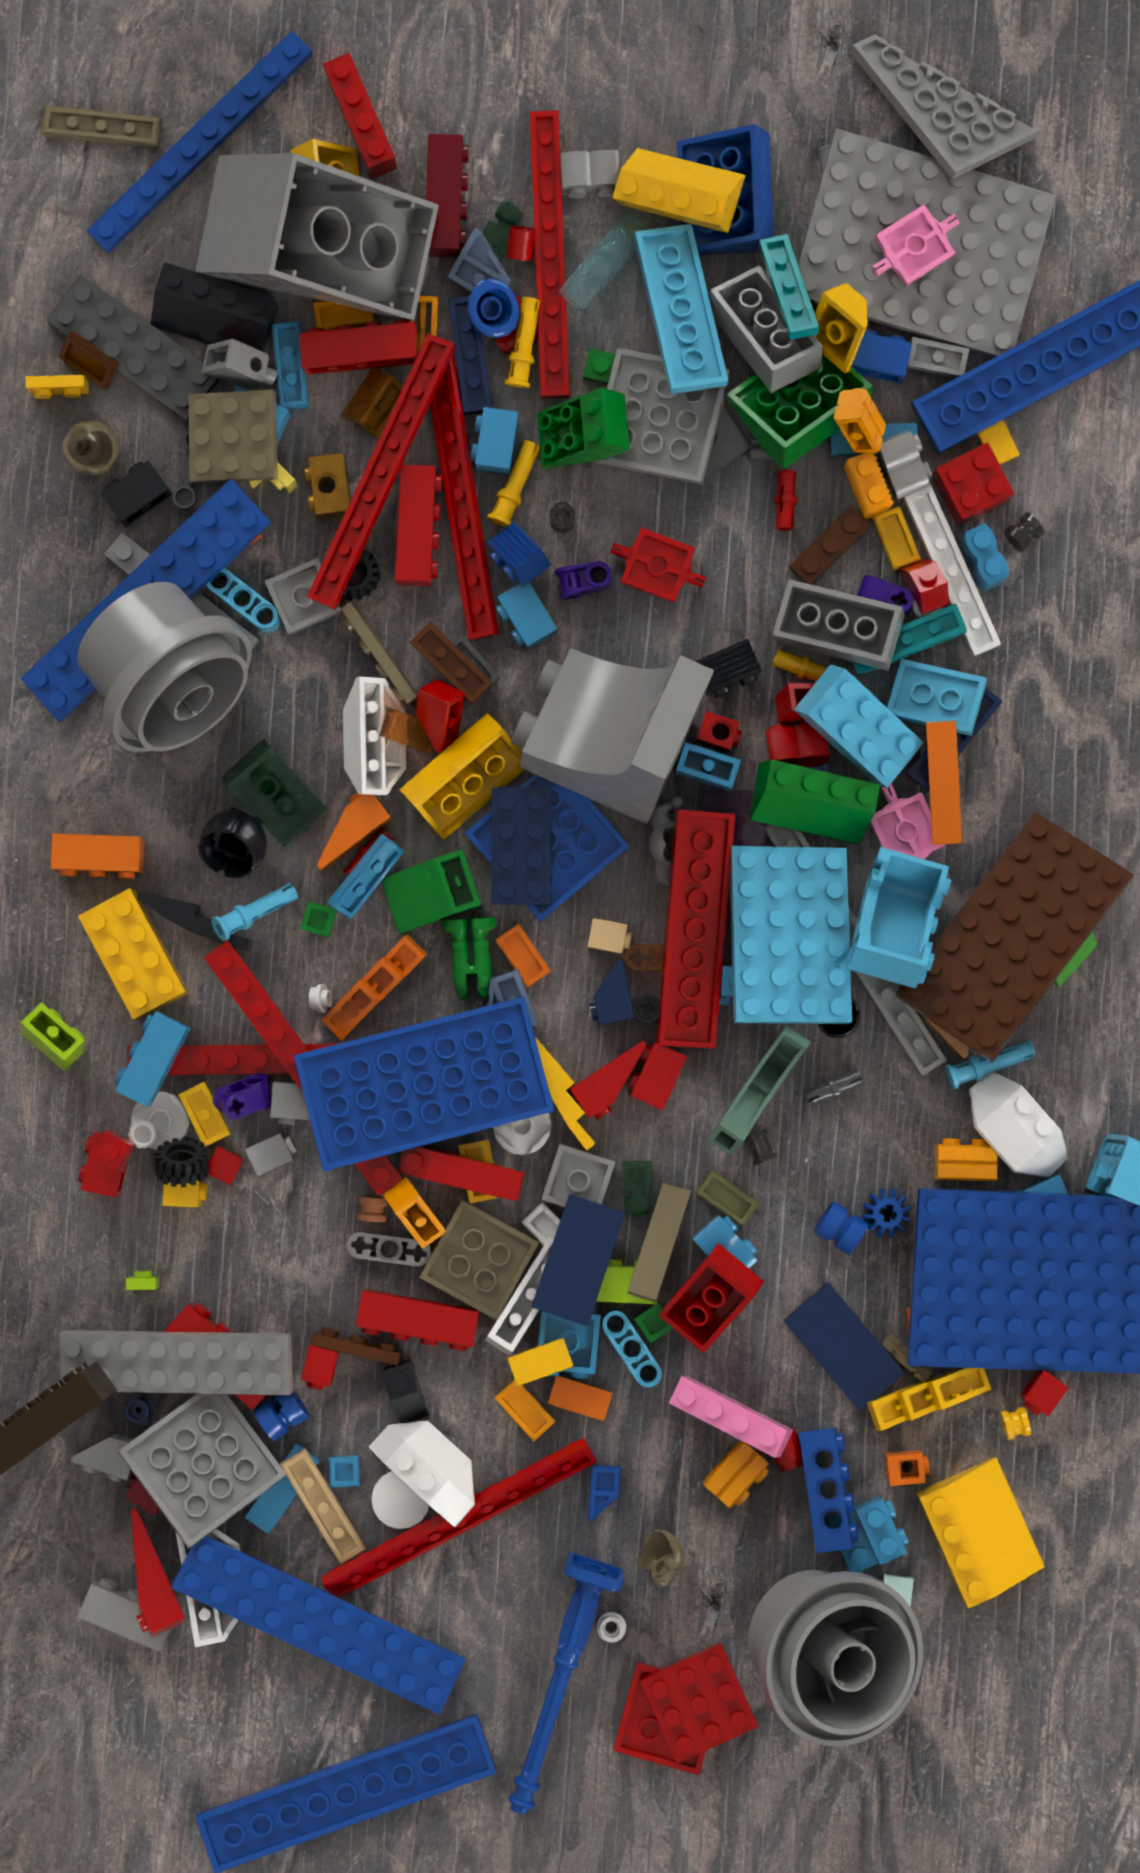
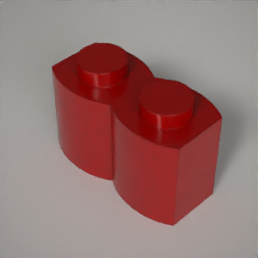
M806 721L801 722L795 727L787 726L786 724H776L765 731L764 739L768 760H777L802 767H814L828 763L829 751L827 740Z

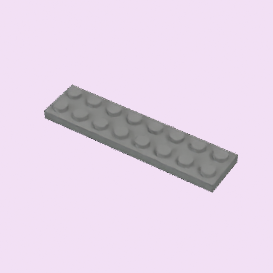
M63 1330L59 1332L61 1379L64 1383L63 1377L83 1363H86L89 1367L93 1363L98 1362L117 1389L116 1392L291 1395L293 1393L291 1333Z

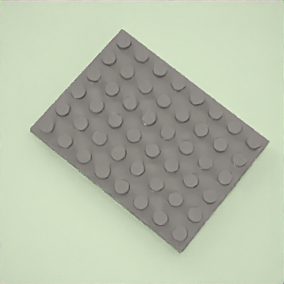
M836 128L798 261L810 302L818 305L823 292L847 283L867 300L868 321L945 344L970 348L969 351L995 358L1016 346L1056 195L976 170H971L952 180L933 157ZM923 204L932 217L939 222L945 220L951 214L957 216L955 220L958 218L960 224L946 232L948 242L956 253L952 258L906 287L897 273L891 268L878 277L874 275L871 266L884 258L882 250L874 239L876 234Z

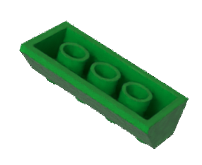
M772 759L763 761L758 766L749 820L859 844L875 814L880 784Z

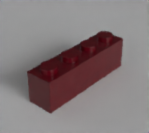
M428 134L426 200L439 205L428 257L458 258L460 248H464L466 244V230H461V220H467V202H462V192L468 191V173H463V164L469 163V145H464L463 135Z

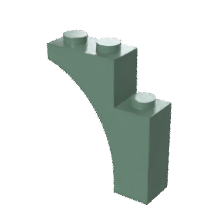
M786 1025L761 1056L750 1076L737 1091L707 1140L732 1156L744 1142L781 1083L807 1049L810 1041Z

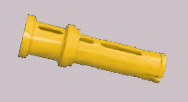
M522 297L514 352H511L508 358L511 364L508 379H505V385L530 389L531 384L528 382L530 367L535 361L534 356L531 354L541 301L539 299Z
M528 440L523 441L504 489H500L497 492L496 497L498 500L492 513H488L487 519L491 523L502 528L511 525L510 521L515 509L522 503L520 494L541 449L536 443Z

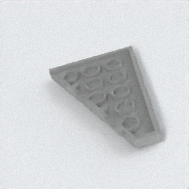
M876 34L852 45L850 50L852 56L952 180L1037 138L1040 132L1038 126L1034 125L1031 128L1015 118L1017 114L1001 108L999 104L978 93L975 96L959 87V81L945 76L938 69L923 61L921 64H918L904 56V50L890 45L885 39Z

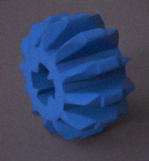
M879 1188V1199L875 1194L869 1193L868 1196L873 1201V1204L870 1205L865 1202L862 1204V1207L869 1209L870 1213H865L861 1217L863 1220L872 1219L867 1228L869 1231L878 1226L876 1231L878 1237H882L886 1228L888 1237L893 1238V1227L903 1233L905 1229L900 1224L901 1220L906 1223L911 1222V1218L903 1216V1212H909L912 1208L909 1205L901 1206L907 1199L905 1195H901L895 1200L897 1195L896 1189L892 1188L887 1198L885 1189ZM886 1205H890L889 1210L893 1212L892 1218L887 1217V1220L884 1221V1216L880 1214V1209H886Z

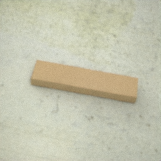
M304 1448L282 1461L280 1466L287 1474V1478L340 1565L365 1551L366 1546L308 1450Z

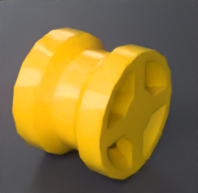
M1024 1406L1018 1407L1014 1412L1000 1411L1001 1424L1007 1441L1013 1440L1017 1435L1031 1436L1030 1423Z

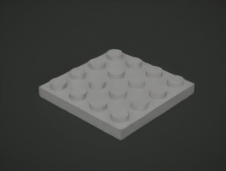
M617 348L607 389L625 395L630 450L608 459L591 462L702 485L727 386L670 394L661 356ZM726 369L729 380L731 373L730 370Z
M195 1394L118 1451L119 1455L188 1549L287 1475L227 1394Z

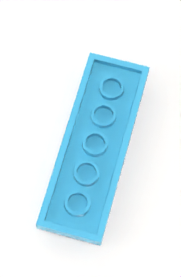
M692 224L635 231V245L670 394L727 386L729 380Z

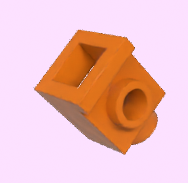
M920 1450L884 1452L886 1480L889 1486L926 1483L925 1474L930 1473L928 1457L923 1456ZM904 1461L911 1462L910 1470L903 1471L901 1469Z

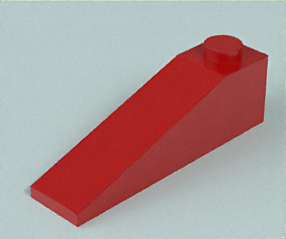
M429 1144L403 1151L398 1172L417 1178L512 1201H518L525 1174V1172Z
M137 1508L131 1510V1522L140 1611L136 1618L142 1632L148 1631L152 1638L184 1623L185 1617Z

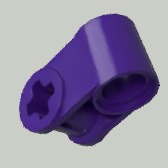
M602 561L570 565L555 570V576L559 577L562 590L560 600H571L584 595L607 590L612 583L611 570ZM596 570H602L607 574L606 579L601 583L591 580V575ZM569 577L571 578L572 588H570V585H569V581H568V578H569Z
M869 575L863 576L857 594L860 597L894 605V601L901 597L903 598L901 606L905 616L909 614L913 602L912 594L908 589Z
M263 1073L248 1075L242 1080L222 1086L217 1089L213 1096L214 1107L224 1112L228 1118L233 1120L271 1107L272 1100L268 1078Z

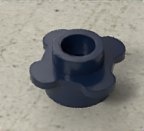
M132 1393L128 1397L129 1403L126 1409L122 1411V1417L126 1421L130 1420L133 1423H137L139 1427H145L149 1424L151 1412L156 1409V1403L152 1399L146 1400L141 1398L139 1393ZM137 1407L142 1409L140 1413L136 1411Z

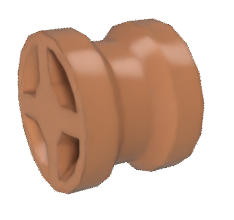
M359 1196L361 1211L357 1214V1220L386 1222L387 1216L384 1213V1207L388 1202L385 1198Z

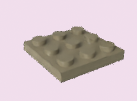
M255 390L188 394L189 478L191 483L228 482L231 478L234 481L278 479L276 391Z
M462 1199L446 1228L447 1232L442 1235L419 1278L497 1320L536 1250L539 1241Z

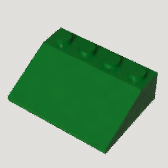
M822 354L820 369L770 393L757 374H754L730 391L726 398L764 452L781 468L785 469L839 430L833 417L838 406L837 401L841 391L862 388L867 390L872 397L873 385L852 366L849 372L844 373Z

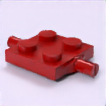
M642 527L637 540L630 548L615 542L612 545L610 554L626 559L625 571L620 581L621 584L674 604L680 589L686 582L700 588L704 585L706 577L690 571V562L695 552V547Z

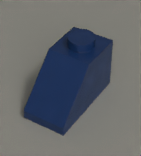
M622 960L616 961L594 995L595 1002L589 1003L592 1020H599V1025L634 1018Z

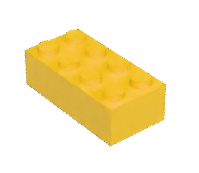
M129 888L78 916L133 1020H141L190 993L144 905L138 899L136 890Z

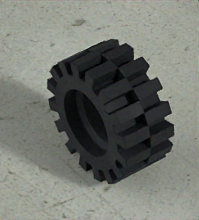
M363 549L357 562L365 570L363 579L356 584L348 583L341 598L345 597L349 601H353V599L360 601L363 600L362 597L364 596L368 598L372 595L371 592L377 589V583L380 582V569L376 559L369 550Z
M183 1137L182 1141H178V1138H173L172 1143L167 1140L155 1150V1172L159 1181L162 1180V1183L165 1185L171 1182V1187H176L177 1184H181V1187H186V1183H190L193 1186L196 1185V1180L202 1182L204 1177L208 1176L207 1146L204 1147L203 1142L197 1143V1139L188 1141V1138Z

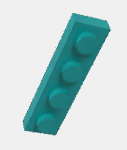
M788 234L759 240V250L789 339L818 334L819 325Z
M957 604L902 625L891 663L967 633V628ZM852 662L858 676L878 669Z

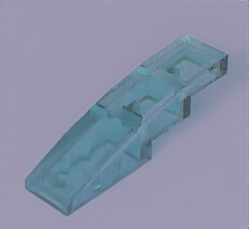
M629 210L560 288L559 295L582 312L594 295L603 289L614 273L617 274L636 250L635 231L649 230L652 227Z

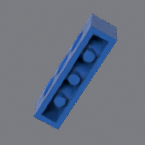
M838 1427L799 1432L816 1553L855 1548V1542L859 1541L857 1524L851 1522L850 1511H854V1500L852 1493H847L846 1481H850L848 1464L842 1461L841 1451H845L843 1433H838ZM822 1451H827L832 1455L833 1462L829 1468H824L819 1464L818 1456ZM826 1481H832L837 1486V1494L834 1498H829L823 1493V1485ZM831 1511L839 1513L842 1518V1523L838 1528L831 1527L827 1522V1516Z

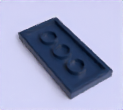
M569 1194L531 1308L588 1327L625 1212Z
M828 1282L783 1320L860 1412L867 1407V1402L875 1400L905 1374Z

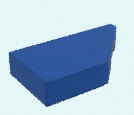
M591 1465L588 1521H593L606 1507L619 1498L621 1466Z

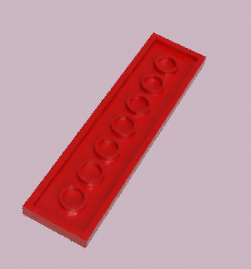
M675 809L659 999L660 1013L656 1043L659 1046L716 1048L735 814Z

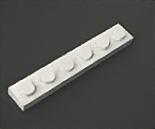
M930 485V487L905 496L903 498L927 555L929 559L937 562L948 582L950 606L953 604L958 606L967 628V633L963 634L972 656L975 657L1000 646L1001 642L932 486Z

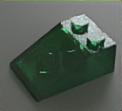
M265 739L261 740L221 777L225 786L255 817L264 820L263 826L283 847L289 844L327 809L323 802Z

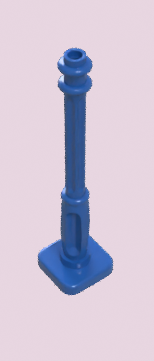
M568 1553L564 1566V1574L575 1579V1583L578 1586L563 1619L557 1652L553 1657L555 1662L554 1672L521 1774L514 1778V1783L517 1785L515 1792L508 1796L511 1803L510 1809L519 1814H527L528 1809H532L535 1806L532 1798L534 1792L541 1788L538 1778L569 1678L573 1669L578 1667V1660L590 1635L597 1611L599 1594L604 1589L613 1592L620 1591L624 1581L623 1569L577 1553Z

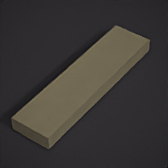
M46 105L42 134L44 137L158 149L161 119L160 117Z
M666 1183L662 1184L627 1294L656 1303L691 1191Z

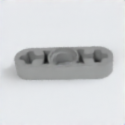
M359 1231L352 1234L347 1241L349 1254L357 1259L419 1267L427 1264L432 1255V1248L429 1244L422 1249L427 1251V1256H422L420 1261H416L413 1254H405L406 1260L400 1259L403 1253L402 1242H408L406 1249H416L418 1245L414 1238ZM359 1237H364L365 1243L374 1244L373 1238H378L379 1241L376 1245L377 1256L371 1255L373 1249L365 1248L362 1253H358L357 1247L352 1246V1243L358 1241ZM391 1240L397 1244L398 1252L394 1257L383 1255L381 1251L383 1242Z

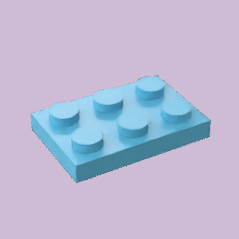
M901 659L887 708L900 720L926 725V722L956 720V732L972 736L987 684V678Z

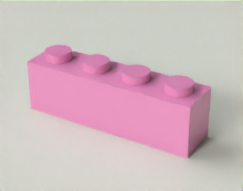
M681 1376L669 1401V1404L774 1458L781 1457L793 1432V1429L689 1376Z

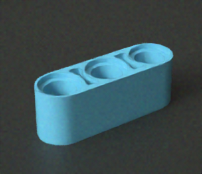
M224 568L207 583V587L217 598L260 631L271 633L278 629L281 618L276 608ZM217 577H227L228 581L225 587L221 589L214 588V581ZM249 594V604L243 607L236 604L239 595ZM265 611L273 613V619L269 624L259 623V617Z
M620 1309L608 1310L602 1318V1327L607 1337L637 1382L644 1387L656 1386L662 1377L659 1363L627 1315ZM614 1315L620 1316L624 1321L623 1327L617 1331H613L607 1326L608 1319ZM634 1340L640 1344V1350L637 1354L628 1355L624 1352L623 1347L627 1341ZM651 1365L656 1369V1375L653 1379L645 1380L640 1376V1370L643 1366Z

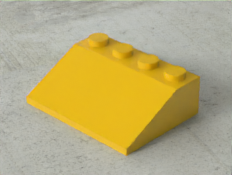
M997 1457L915 1492L960 1596L968 1609L996 1597L1045 1567Z

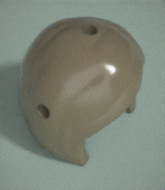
M98 421L77 423L69 430V433L62 442V453L68 464L75 470L88 476H99L111 469L118 456L119 442L116 435L109 426Z

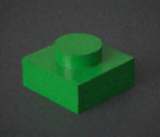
M590 348L583 379L608 385L615 354Z
M309 901L300 929L329 938L337 910Z
M659 1302L634 1317V1320L650 1344L673 1329V1327L658 1316L663 1309Z

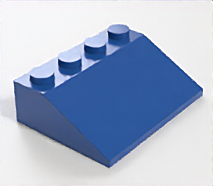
M752 124L677 141V158L745 175L728 233L692 224L699 255L759 251V240L774 237L770 134L758 125ZM680 221V225L690 224Z

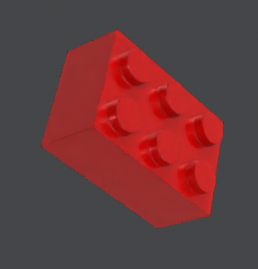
M718 1243L669 1299L658 1316L704 1354L754 1298L765 1281Z

